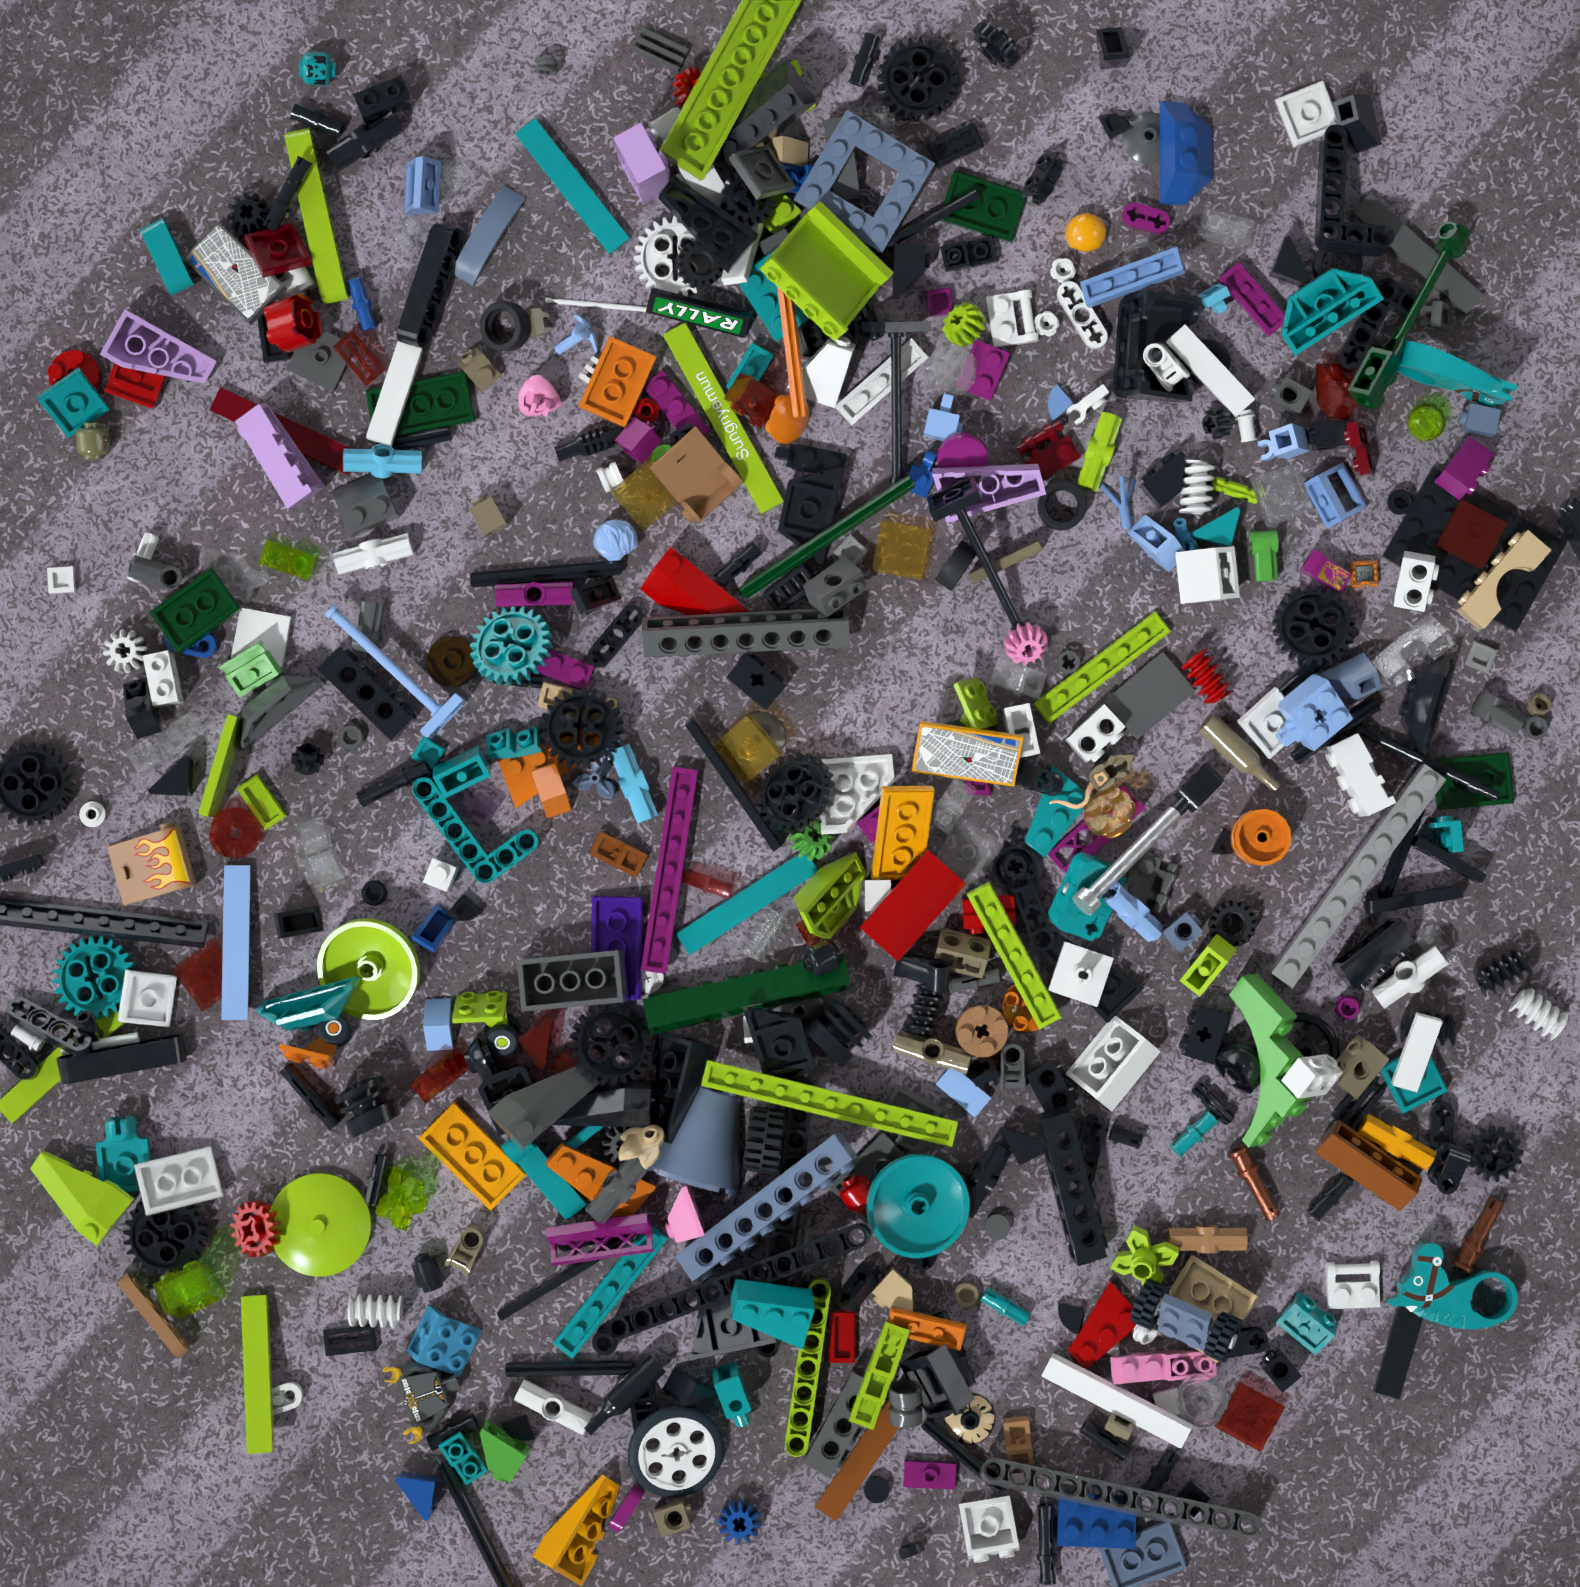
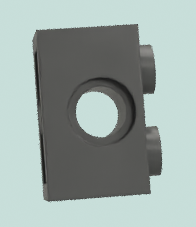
M844 557L803 585L809 603L826 617L867 589L862 571Z

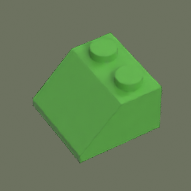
M487 1420L480 1431V1437L488 1470L492 1471L491 1475L498 1481L505 1482L506 1480L510 1483L527 1457L531 1447L521 1440L513 1438L505 1430Z

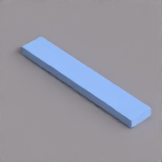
M224 865L221 1020H248L250 865Z

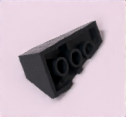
M667 1032L658 1033L653 1052L652 1065H656V1079L652 1080V1089H656V1102L652 1105L651 1125L661 1127L665 1135L664 1142L672 1144L701 1087L706 1062L712 1058L714 1045Z

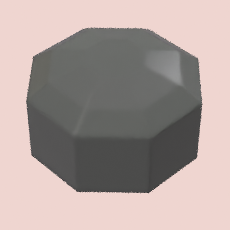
M1529 715L1525 717L1521 730L1524 736L1539 740L1545 737L1549 726L1545 718L1538 715Z

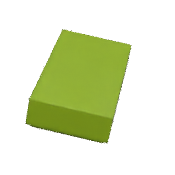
M256 774L236 788L265 831L287 817L259 774Z

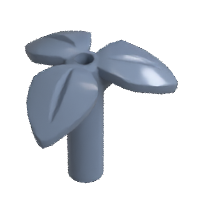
M603 757L600 758L601 766H598L595 761L593 762L592 770L594 773L591 775L586 772L580 773L571 783L573 787L582 791H588L596 784L599 796L606 799H612L615 796V787L612 781L602 779V776L610 771V763Z

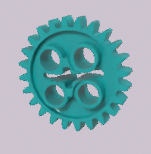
M515 606L511 607L510 612H507L502 607L500 615L493 611L492 620L485 617L486 625H477L480 634L472 635L476 641L470 644L473 650L470 656L474 660V666L489 682L495 680L498 685L505 681L508 686H511L513 679L518 684H521V677L524 676L527 680H531L529 673L539 674L536 667L538 665L546 666L543 658L551 657L548 650H546L553 648L550 642L553 636L548 631L550 629L549 626L544 622L541 615H537L533 609L528 612L524 606L521 607L519 612Z
M90 936L89 943L87 944L85 939L81 938L79 939V947L75 944H70L71 953L62 951L65 956L64 961L56 960L61 965V968L53 970L55 974L59 975V978L52 980V983L59 984L60 987L54 993L63 994L59 999V1003L68 1002L66 1010L72 1011L75 1008V1016L82 1011H89L95 1015L96 1020L101 1019L102 1013L105 1017L110 1018L111 1009L119 1013L118 1005L121 1003L125 970H130L136 964L127 962L131 954H122L125 947L119 945L115 948L116 941L110 940L106 944V938L100 937L97 943L96 938ZM102 955H106L108 958V963L104 968H100L98 965V960ZM87 957H90V958H91V959H90L91 967H90V965H89L88 962H87ZM78 964H82L84 967L83 974L80 977H76L74 974V968ZM93 973L99 974V977L96 979V983L91 982L90 980L94 977ZM114 979L116 988L114 991L108 992L106 989L107 982ZM90 988L92 996L88 1001H84L82 993L85 989ZM99 990H100V991L102 992V994H103V999H102V1000H100V998H99V997H100Z

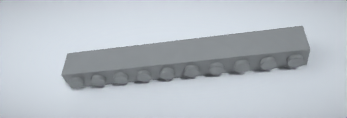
M1426 764L1418 767L1396 797L1395 801L1397 803L1388 808L1269 970L1272 975L1291 988L1295 986L1446 781L1444 777Z

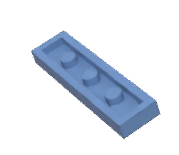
M1174 247L1081 281L1080 284L1085 303L1088 308L1185 274L1186 272L1178 247Z

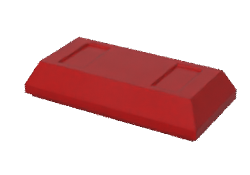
M830 1311L829 1363H855V1311Z

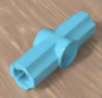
M385 444L374 445L372 449L344 448L343 472H371L377 478H388L393 473L421 474V451L394 450L393 447Z
M630 744L617 748V753L610 751L609 754L619 776L620 787L631 805V810L637 823L639 824L658 816L648 791L650 790L649 785L645 780L642 769H639Z

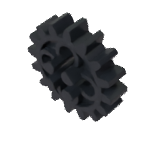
M1489 1125V1131L1482 1127L1479 1128V1136L1473 1133L1471 1135L1475 1141L1473 1143H1466L1471 1148L1472 1155L1469 1167H1477L1474 1174L1479 1176L1483 1173V1179L1487 1181L1491 1175L1496 1182H1499L1500 1175L1505 1179H1509V1171L1517 1172V1169L1514 1167L1515 1163L1522 1164L1517 1155L1523 1154V1150L1516 1147L1521 1141L1518 1139L1512 1140L1515 1133L1509 1131L1505 1134V1127L1502 1126L1497 1131L1494 1125ZM1500 1136L1502 1142L1501 1144L1496 1145V1143L1494 1142L1495 1138ZM1480 1145H1484L1486 1148L1496 1150L1502 1154L1509 1153L1510 1159L1505 1162L1504 1159L1496 1156L1493 1157L1484 1152L1480 1154L1478 1148ZM1492 1161L1494 1167L1491 1170H1488L1486 1165L1488 1162Z

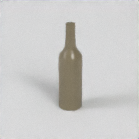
M1214 714L1199 729L1198 733L1240 772L1256 776L1272 792L1279 788L1280 784L1262 767L1259 754L1218 715Z

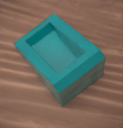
M1236 507L1191 533L1192 536L1198 541L1220 547H1230L1240 514L1239 508Z

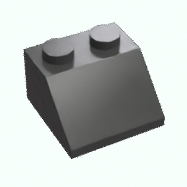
M369 474L332 491L347 531L353 538L400 517L383 478H377Z

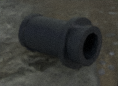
M82 1011L76 1016V1026L78 1029L87 1032L92 1042L99 1041L95 1032H97L100 1038L103 1037L104 1032L96 1023L95 1015L89 1011Z
M1119 1124L1117 1126L1112 1125L1108 1140L1112 1141L1115 1145L1120 1143L1135 1149L1140 1148L1141 1145L1138 1143H1142L1143 1139L1142 1133L1124 1129Z

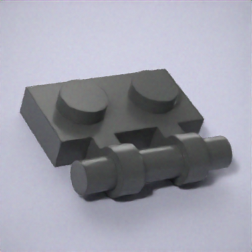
M1145 853L1131 867L1124 888L1132 896L1137 897L1144 905H1146L1148 898L1154 900L1152 911L1161 914L1164 905H1167L1170 899L1168 894L1172 883H1175L1178 877L1176 872L1179 865L1169 862L1166 872L1159 869L1162 859ZM1156 877L1163 879L1158 893L1151 891Z

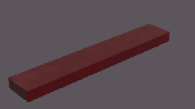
M220 387L209 410L235 422L257 406V404ZM274 412L303 455L350 476L351 472H343L344 448H351Z

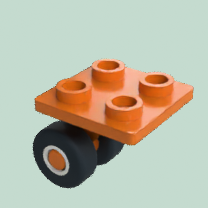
M340 1014L337 1019L319 1022L318 1031L320 1037L305 1048L300 1049L280 1044L279 1050L287 1060L302 1063L304 1059L317 1068L327 1069V1066L334 1067L335 1061L333 1059L336 1048L345 1046L351 1040L352 1026Z

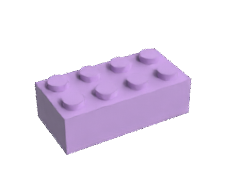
M639 123L613 137L618 160L639 199L645 205L659 197V193L671 180V175L665 155L662 151L658 152L656 149V140L650 128L644 129L643 125Z

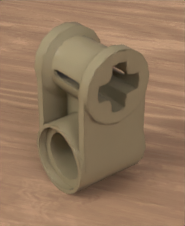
M479 1225L468 1226L461 1234L456 1245H454L445 1266L449 1267L451 1265L464 1272V1275L468 1277L485 1241L484 1229ZM467 1233H476L479 1237V1242L476 1244L470 1243L467 1240Z

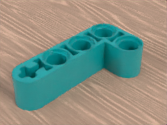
M510 1138L501 1145L505 1154L515 1164L518 1163L567 1221L587 1205L586 1200L576 1188L546 1166L545 1161L548 1159L545 1156L546 1152L536 1140L522 1152Z

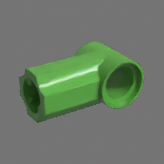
M1277 531L1250 532L1249 542H1252L1250 553L1253 555L1255 582L1278 580L1276 553H1278Z

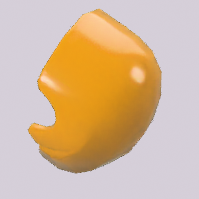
M1091 213L1079 214L1071 218L1065 226V238L1069 246L1082 252H1091L1099 249L1106 239L1107 229L1103 220Z

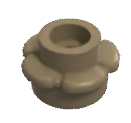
M1545 694L1531 695L1526 702L1529 714L1532 716L1538 715L1543 718L1547 716V712L1551 710L1552 706L1550 698Z

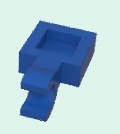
M927 450L921 466L912 465L908 476L914 481L915 488L910 492L923 498L927 497L934 481L930 469L937 454Z

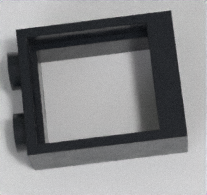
M945 1344L918 1351L899 1364L908 1380H914L922 1385L921 1405L929 1419L938 1416L940 1419H943L952 1413L954 1416H957L968 1409L967 1404L974 1400L970 1389Z

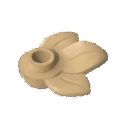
M650 1125L645 1128L632 1127L625 1130L620 1135L624 1141L619 1150L620 1161L638 1157L644 1169L652 1166L659 1158L660 1147L664 1142L665 1135L662 1128L657 1125Z

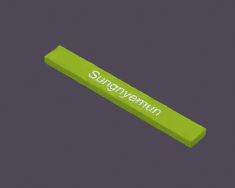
M686 323L663 334L665 341L761 515L784 502Z

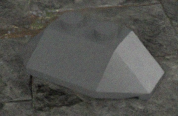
M282 675L280 678L275 676L265 684L267 688L262 693L256 692L245 701L247 705L242 711L239 745L243 749H248L320 689L325 682L319 678Z

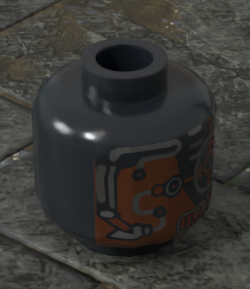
M822 939L804 949V958L801 959V962L807 973L811 972L816 977H822L837 970L842 957L839 948L834 942L830 943L828 940Z

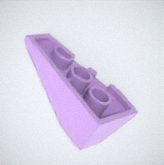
M124 309L100 353L103 357L123 368L205 384L217 362Z

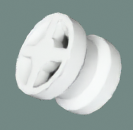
M615 462L610 463L609 467L605 469H596L606 493L610 492L615 486L622 487L625 485Z

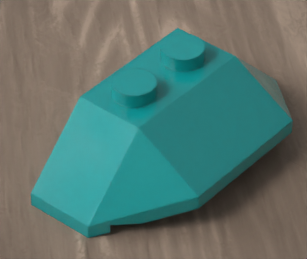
M1332 268L1288 296L1281 335L1296 356L1384 298L1371 277Z
M358 976L268 999L260 1004L257 1012L274 1024L289 1031L300 1029L301 1032L307 1031L321 1021L337 1019L346 1009L360 980Z

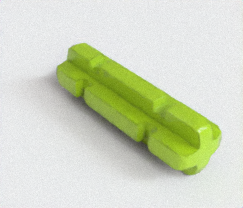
M1218 476L1214 477L1211 484L1214 487L1213 491L1219 493L1223 491L1226 495L1241 500L1247 499V502L1257 504L1261 497V491L1258 489H1248V486L1230 480L1226 482L1224 478Z

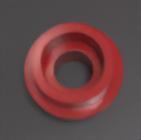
M648 398L639 400L634 409L635 418L643 423L646 420L650 423L655 422L660 413L657 403ZM646 406L651 408V413L648 416L642 414V409Z

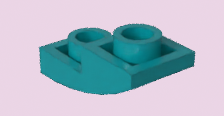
M534 726L513 733L510 728L486 735L487 757L491 759H504L542 752L541 730Z
M461 1431L438 1445L451 1467L456 1469L466 1485L488 1472L484 1461Z

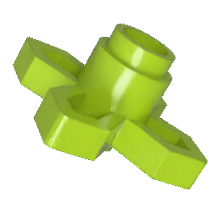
M1135 1225L1126 1239L1130 1250L1117 1252L1112 1261L1111 1269L1122 1275L1132 1273L1136 1279L1141 1280L1142 1285L1149 1278L1162 1283L1164 1274L1160 1266L1173 1265L1179 1254V1247L1167 1241L1151 1246L1148 1231Z

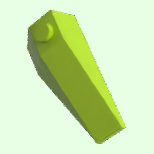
M44 1150L30 1168L75 1229L96 1246L112 1232L134 1201L133 1197L114 1182L107 1179L103 1182L94 1178L92 1172L87 1170L81 1172L73 1168L70 1162Z

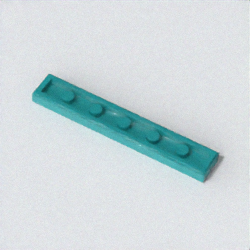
M536 118L515 133L516 137L609 255L630 240Z
M797 855L679 931L676 935L688 954L691 955L812 877L818 869L812 861L807 860L806 855L799 858Z
M653 1224L654 1252L621 1256L553 1341V1344L571 1359L576 1356L669 1239L666 1234ZM639 1234L632 1243L635 1246L647 1245L646 1234Z

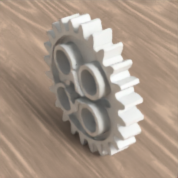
M673 216L672 223H668L664 217L662 226H659L654 221L655 230L651 231L645 228L647 238L639 236V241L643 246H635V251L641 254L634 256V261L641 263L635 267L636 272H644L639 277L640 282L648 280L645 286L647 290L654 286L661 290L677 294L682 293L684 296H688L689 291L694 295H698L696 287L693 289L690 287V284L687 283L685 285L682 282L684 280L682 277H678L677 281L673 280L672 259H668L673 257L674 236L678 237V255L682 250L681 244L685 240L695 241L696 238L682 223L677 222L675 216ZM661 240L667 241L670 244L669 248L663 252L655 248L657 242ZM695 255L691 260V266L695 268L696 273L705 274L708 272L710 265L705 256ZM666 266L670 269V272L665 277H659L656 274L657 268Z

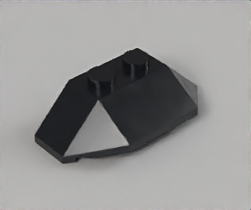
M1449 654L1418 670L1413 676H1409L1405 690L1409 691L1406 701L1403 700L1401 702L1398 715L1402 716L1400 723L1415 750L1421 754H1428L1456 655Z

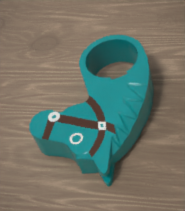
M1413 341L1405 342L1400 366L1397 369V372L1421 384L1455 391L1470 400L1469 403L1495 408L1496 404L1505 405L1506 401H1512L1513 397L1509 395L1510 391L1517 390L1518 388L1517 385L1492 376L1490 373L1484 372L1482 369L1449 353Z
M1421 1241L1413 1249L1411 1266L1408 1273L1403 1276L1401 1281H1397V1293L1386 1301L1391 1306H1404L1412 1313L1441 1325L1459 1329H1482L1492 1327L1509 1319L1517 1307L1518 1294L1515 1285L1508 1277L1487 1269L1475 1271L1473 1274H1468L1449 1282L1446 1272L1441 1268L1444 1257L1441 1247L1429 1241ZM1497 1278L1504 1287L1505 1301L1496 1313L1481 1316L1472 1309L1470 1304L1473 1291L1482 1280Z

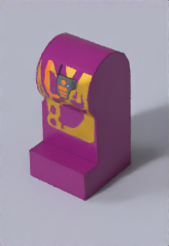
M1316 549L1312 550L1299 571L1324 586L1331 588V590L1342 593L1352 577L1351 573L1336 565Z

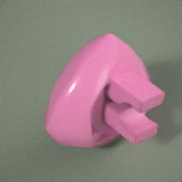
M541 375L529 377L521 386L518 395L519 408L525 416L536 417L543 415L547 417L549 412L562 405L555 388Z

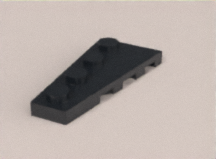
M1053 931L1055 942L1052 948L1048 951H1037L1055 968L1064 941L1076 944ZM1050 935L1039 946L1045 947L1049 945L1051 941ZM1111 967L1098 1006H1090L1106 1023H1109L1144 987Z

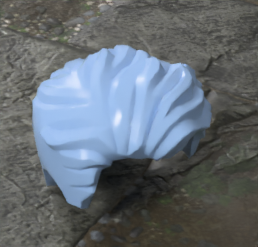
M606 521L596 529L593 536L595 549L609 561L621 560L624 555L629 554L638 546L636 531L627 521Z

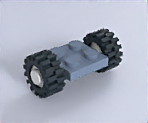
M1150 1278L1144 1282L1140 1293L1136 1297L1137 1300L1133 1304L1134 1308L1131 1311L1130 1317L1131 1322L1151 1330L1157 1324L1159 1318L1158 1331L1167 1337L1176 1338L1192 1348H1198L1204 1351V1355L1217 1361L1227 1362L1241 1333L1242 1319L1222 1311L1212 1327L1213 1314L1169 1295L1168 1286Z

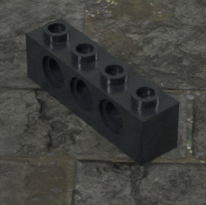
M338 647L318 667V670L390 741L394 742L415 721L411 716L414 711L406 703L402 702L399 704L392 698L395 693L385 683L380 686L374 680L377 675L367 666L362 668L356 662L359 658L349 648L344 651ZM348 668H354L356 671V677L351 682H347L344 679V672ZM366 686H372L375 691L374 696L369 700H365L362 696V690ZM389 703L393 707V713L390 717L384 718L380 713V709L384 704Z

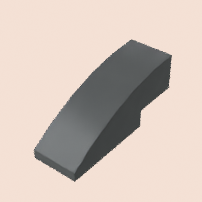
M842 117L823 120L826 144ZM854 150L832 185L833 193L846 201L860 200Z

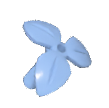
M574 314L573 318L579 323L575 325L572 335L554 346L556 352L560 355L583 339H588L593 346L594 354L598 353L597 337L591 331V326L583 317Z

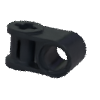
M1020 759L1015 785H1020L1025 789L1034 790L1048 796H1056L1062 791L1064 784L1063 779L1059 775L1035 763Z
M1446 1141L1440 1144L1427 1176L1432 1184L1437 1185L1441 1193L1449 1195L1458 1189L1464 1172L1470 1164L1471 1150Z
M1256 1326L1241 1328L1238 1341L1229 1358L1265 1351L1269 1340L1262 1328ZM1255 1334L1262 1338L1258 1340V1345H1254L1252 1341H1249L1254 1338L1253 1335Z

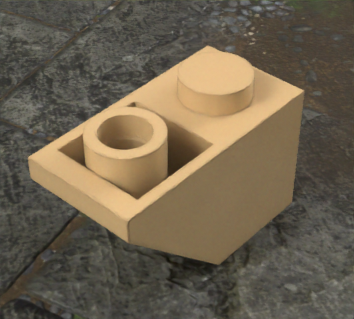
M891 1267L872 1290L874 1294L872 1299L882 1308L893 1306L913 1311L912 1285L896 1269Z

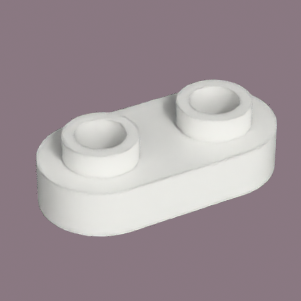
M286 1382L272 1387L273 1415L293 1409L301 1403L303 1390L299 1384ZM288 1390L295 1393L294 1399L287 1398L286 1392Z

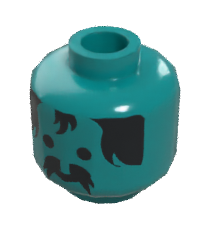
M308 51L304 54L303 58H299V78H303L305 84L327 86L330 83L331 77L336 78V62H331V56L328 53Z

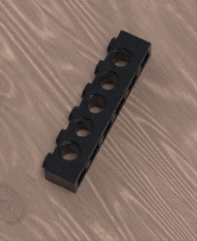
M1064 1106L1037 1114L1035 1119L1070 1259L1079 1267L1106 1258L1105 1248H1108V1243L1104 1233H1101L1099 1224H1102V1218L1098 1209H1095L1093 1200H1096V1194L1092 1185H1089L1087 1176H1090V1170L1087 1162L1083 1161L1081 1154L1084 1151V1146L1081 1138L1077 1137L1075 1129L1078 1127L1077 1118L1074 1112H1071ZM1061 1132H1065L1064 1140L1057 1142V1136ZM1071 1156V1163L1063 1167L1064 1159ZM1077 1180V1187L1069 1191L1071 1182ZM1079 1205H1083V1211L1075 1215L1076 1208ZM1089 1229V1235L1081 1239L1082 1232Z

